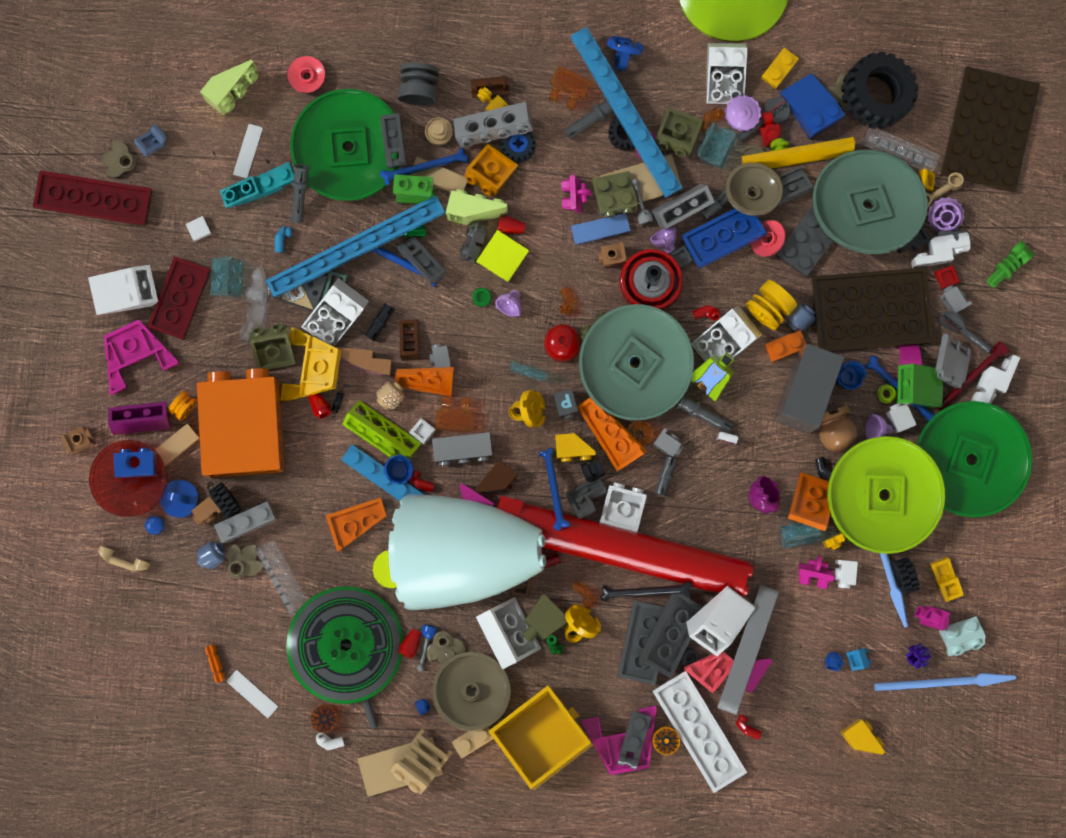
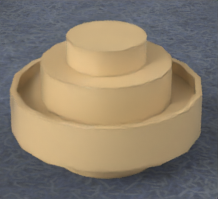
M437 117L427 123L425 134L431 144L442 146L451 140L453 130L448 120Z

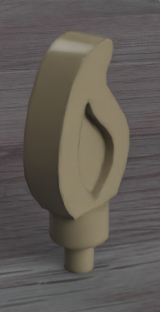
M756 145L735 148V152H739L743 156L765 152Z

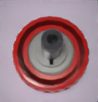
M658 249L638 251L622 267L619 277L620 292L628 305H648L665 311L677 301L682 291L683 274L681 267L665 251Z

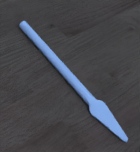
M880 553L891 589L890 596L906 628L908 623L902 591L898 588L889 555Z
M980 673L972 677L875 683L874 690L887 691L970 684L986 686L1015 680L1016 676Z

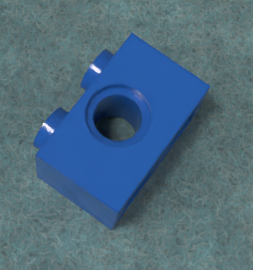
M139 448V452H131V449L119 450L120 453H114L115 477L158 476L157 452L151 451V448ZM138 457L140 464L138 467L133 468L132 460Z

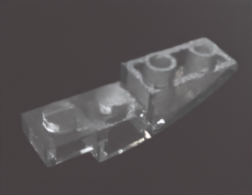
M258 265L257 269L253 270L251 276L253 282L251 287L248 286L245 293L246 301L252 304V307H249L246 312V318L248 319L246 324L242 325L239 335L241 336L240 339L247 343H250L249 332H252L257 326L265 327L269 311L270 294L266 282L268 278L264 267Z

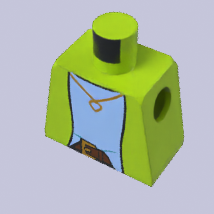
M725 353L720 359L716 355L711 356L693 371L691 381L716 401L734 374V371L729 367L734 358L728 353Z

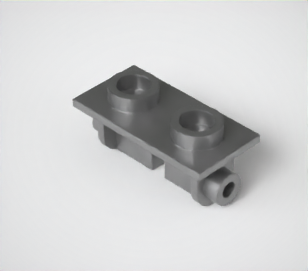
M473 223L468 226L465 236H467L465 244H462L460 248V260L468 259V262L475 264L481 251V247L475 244H483L487 232L485 231L486 227L479 225V223Z

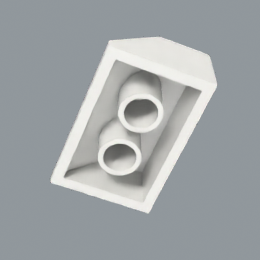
M515 597L476 617L502 669L542 649L536 637L531 642H528L522 636V633L528 626L523 622L526 617Z

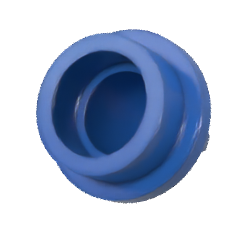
M836 651L829 653L824 659V663H826L825 668L828 670L840 671L841 666L844 665L843 657Z

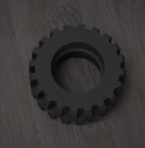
M886 52L870 53L866 57L861 58L843 79L844 84L841 86V92L844 95L841 97L843 103L846 102L847 104L845 109L847 112L850 111L853 114L851 117L854 120L858 119L860 121L859 124L863 126L868 124L869 128L872 129L891 127L904 118L915 106L914 102L918 98L916 92L919 90L918 84H915L916 75L911 73L910 70L912 68L909 65L906 66L904 64L905 60L895 58V54L889 53L886 55ZM868 77L880 78L888 84L892 91V103L890 105L881 104L871 97L867 89Z

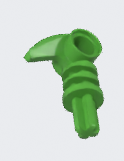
M1023 240L1010 250L1011 254H1008L1002 260V263H998L995 266L996 271L987 279L989 286L995 288L1004 278L1010 279L1012 273L1017 271L1021 264L1024 265L1036 254Z

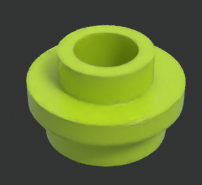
M882 385L877 391V397L882 403L889 404L896 399L897 392L891 385ZM884 391L889 392L890 396L888 398L884 397Z

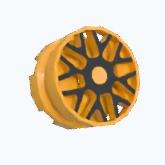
M182 391L170 404L168 412L172 415L175 414L178 420L182 421L192 412L197 404V400L189 397V393L186 391Z
M664 726L654 732L652 743L659 753L669 755L679 748L680 738L674 729Z

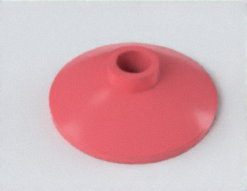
M299 57L289 66L288 81L298 92L312 93L318 90L324 83V67L314 57ZM306 74L311 75L309 79H304Z
M774 220L762 222L761 224L767 232L766 236L750 243L752 250L759 256H772L784 245L786 238L785 229L779 222Z

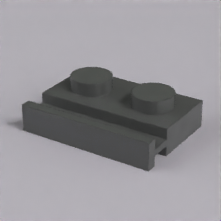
M801 165L778 175L783 187L779 206L813 191V185Z

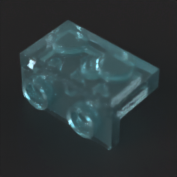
M713 122L706 131V137L698 148L697 156L703 163L722 169L738 137L737 133L720 128L717 123Z
M233 257L212 258L210 296L240 297L242 260Z
M802 523L779 527L782 549L820 541L819 535L822 534L820 529Z

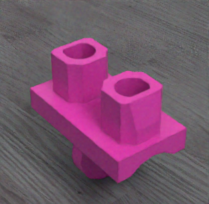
M570 175V179L561 181L562 191L570 192V198H562V208L573 210L576 213L582 212V203H587V196L592 195V190L587 189L586 183L581 184V179L576 178V175Z
M817 555L816 560L809 559L808 564H798L800 584L809 585L811 577L818 578L817 587L827 589L830 581H834L835 576L833 575V570L827 569L828 563L822 562V556Z
M927 605L925 608L918 606L914 615L920 619V624L940 631L945 630L950 622L949 612Z

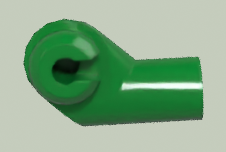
M549 635L547 637V645L550 652L554 655L562 654L563 645L556 644V637Z

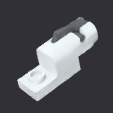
M940 231L937 237H934L927 243L929 255L927 253L917 254L911 261L912 268L950 263L954 260L953 255L970 250L969 234L964 231Z

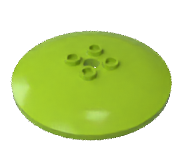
M679 0L687 19L703 34L721 41L741 42L754 39L771 29L783 14L788 0Z
M875 437L851 447L838 460L828 483V506L837 528L853 544L875 553H899L923 542L936 528L944 509L945 487L938 466L930 455L918 445L897 437ZM883 489L889 492V498L885 501L879 497V493Z

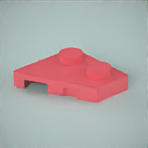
M723 651L718 656L711 654L685 666L684 670L711 693H714L730 673L734 660Z

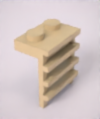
M423 729L420 730L390 770L397 780L405 782L411 791L420 795L453 753L449 750L445 754L422 736L425 732ZM418 741L427 749H429L432 753H434L436 756L442 759V761L438 763L435 759H433L422 749L416 746L415 743ZM412 750L435 768L434 772L412 757L409 751Z

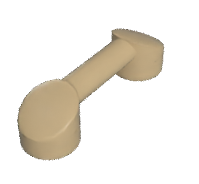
M957 172L949 175L946 185L931 194L926 193L928 208L931 202L950 190H959L964 181L963 176Z
M99 546L98 553L108 563L130 571H144L150 567L151 563L138 558L135 559L134 563L114 557L115 550Z

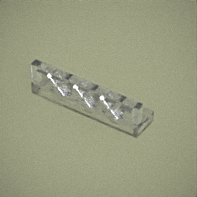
M868 128L862 141V145L876 151L891 154L921 170L927 169L933 172L938 164L939 154L878 128Z
M272 540L254 549L291 617H294L307 599L276 541Z

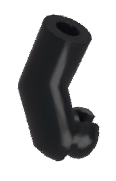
M824 457L815 459L819 477L829 482L833 470L826 467Z

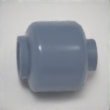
M806 303L803 305L797 304L795 310L787 316L790 321L788 325L794 331L799 329L804 332L815 322L816 318L814 315L816 313Z
M209 541L197 551V562L202 568L213 570L224 562L226 550L220 542Z

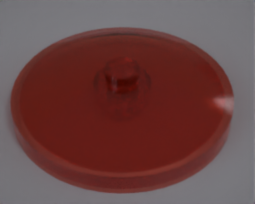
M135 440L117 441L101 450L94 459L89 472V486L93 498L105 511L121 517H136L152 510L162 499L167 487L168 476L165 463L158 452V476L117 478L114 475V453H120L119 450L131 449V452H139V448H151V451L157 452L145 443ZM137 457L132 460L133 468L138 467L140 460Z

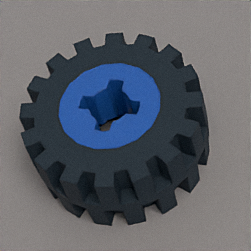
M531 132L502 139L503 154L513 162H526L535 152V139Z

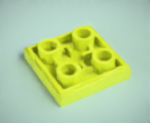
M497 230L476 262L504 281L509 282L529 253V250Z

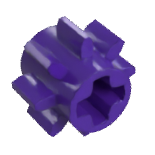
M922 643L908 648L910 652L906 656L909 664L915 666L916 669L929 665L927 660L932 658L929 648L922 646Z

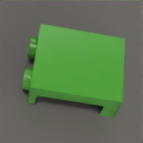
M394 174L393 193L397 194L396 204L417 205L435 196L436 188L433 177Z
M918 364L898 365L897 404H916L926 408L942 407L943 380L937 377L936 368Z

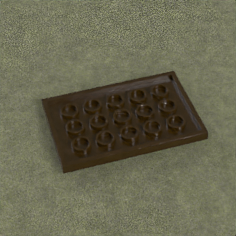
M966 66L940 175L949 177L950 174L957 172L963 176L964 181L1014 193L1018 184L1040 84Z
M926 267L811 277L818 348L833 352L934 343Z

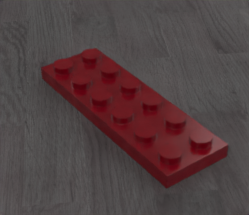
M40 170L33 208L146 226L152 189Z

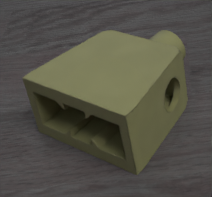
M543 594L523 621L528 628L522 633V636L528 642H531L536 636L541 640L546 639L567 623L565 614Z

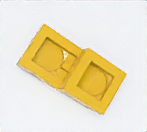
M945 557L930 563L932 573L945 602L964 596L959 579L955 576L950 558Z

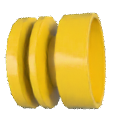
M766 280L759 288L762 297L754 294L752 300H748L746 303V307L761 324L771 330H777L779 327L778 323L784 322V318L780 313L789 316L797 307V303L779 284L772 280Z

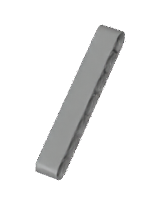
M760 585L754 602L755 609L745 627L718 709L735 715L738 713L779 591Z

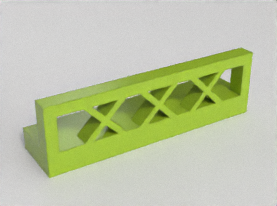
M360 400L349 410L342 423L343 426L389 457L401 454L411 459L412 455L422 444ZM360 408L366 415H360L356 410ZM372 420L379 421L382 426H376ZM388 431L395 432L397 437H392ZM404 442H409L412 445H414V447L410 449L404 444Z

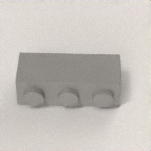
M699 184L653 209L652 213L658 226L667 229L713 204L715 201L708 186Z
M490 432L432 439L434 461L439 463V466L451 465V461H458V464L470 463V459H477L478 462L489 461V457H493Z
M267 501L215 524L214 527L221 543L226 544L277 521L278 518L272 504Z

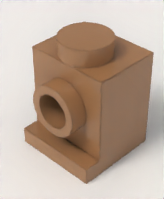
M624 242L601 246L600 252H597L599 263H603V268L624 265L627 261ZM613 251L615 256L610 257L608 253Z
M83 426L60 436L68 453L73 455L94 445L92 432L89 428L86 429ZM79 435L80 441L75 442V437Z
M210 496L191 510L194 514L192 518L199 526L202 523H211L217 518V513L223 514Z

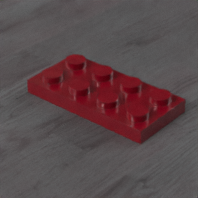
M174 256L147 327L184 341L211 270Z

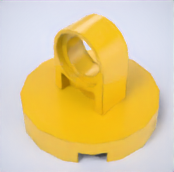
M534 389L526 390L522 393L520 401L512 404L508 413L513 420H523L529 428L540 427L543 425L546 417L542 416V410L546 409L544 399L540 392H535ZM514 408H519L521 414H517Z
M574 604L566 611L565 618L568 624L564 629L567 641L574 643L580 641L583 637L592 639L601 631L599 619L597 617L593 618L589 614L591 611L588 608ZM571 631H575L577 633L575 635H569Z

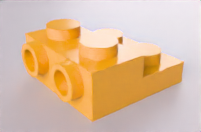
M487 144L467 167L464 176L469 184L478 185L486 196L492 195L496 197L505 186L506 181L516 171L518 164Z

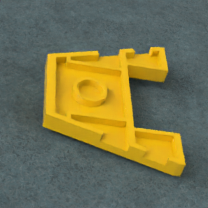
M291 327V345L305 346V355L300 385L283 383L280 400L287 402L335 389L342 350L297 328Z

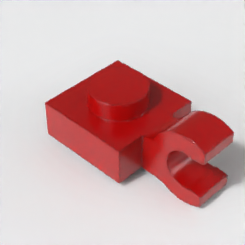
M770 111L762 113L764 126L759 127L764 147L769 146L773 140L782 138L779 123L773 124V115Z

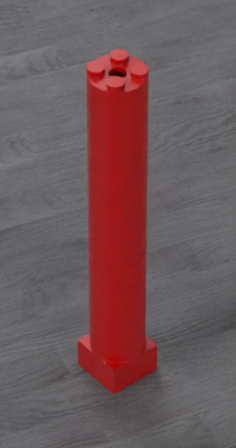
M505 496L500 497L498 509L521 518L542 530V534L545 536V546L543 548L680 584L690 581L693 584L692 587L718 594L729 586L739 595L747 596L749 585L746 584L747 579L752 576L754 566L750 565V561L585 518L578 519L577 516L563 513V517L570 523V526L562 527L561 530L556 531L553 528L556 522L554 510L524 503V501Z

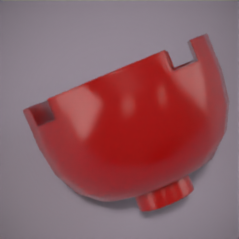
M560 324L548 330L544 337L543 345L546 354L552 360L564 363L573 360L577 356L582 342L575 328L570 325Z

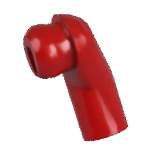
M705 305L692 311L695 320L704 316L714 321H718L721 318L720 311L710 305Z
M413 470L409 481L418 489L432 492L434 483L419 479L421 473Z
M739 715L738 720H736V726L745 735L759 740L762 731L747 725L748 718Z

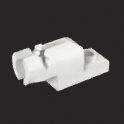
M1012 355L1008 359L1005 358L1001 366L1003 371L992 366L987 368L982 373L977 385V389L980 392L974 393L971 401L991 404L997 394L1002 395L1006 393L1020 357Z

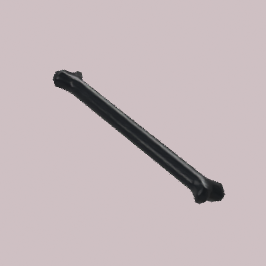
M686 581L683 585L615 590H611L606 585H603V594L600 599L606 602L612 597L682 593L687 598H690V589L693 584L690 581Z

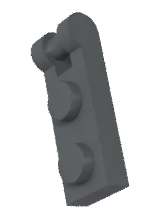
M399 113L380 116L387 169H392L393 166L406 167ZM399 153V158L392 159L391 154Z
M414 236L408 238L405 244L401 243L397 246L400 254L408 259L430 285L446 275L445 269Z
M632 711L618 757V765L623 766L625 764L630 766L631 769H637L651 716ZM627 751L634 753L633 759L626 757Z

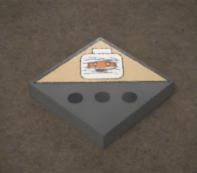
M321 275L281 295L279 300L313 312L321 300L328 276Z

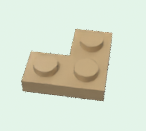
M489 727L479 731H468L452 741L461 759L493 740V737L488 732L490 730Z

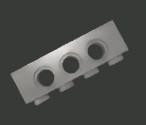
M527 102L453 119L455 139L461 148L533 131L531 110Z

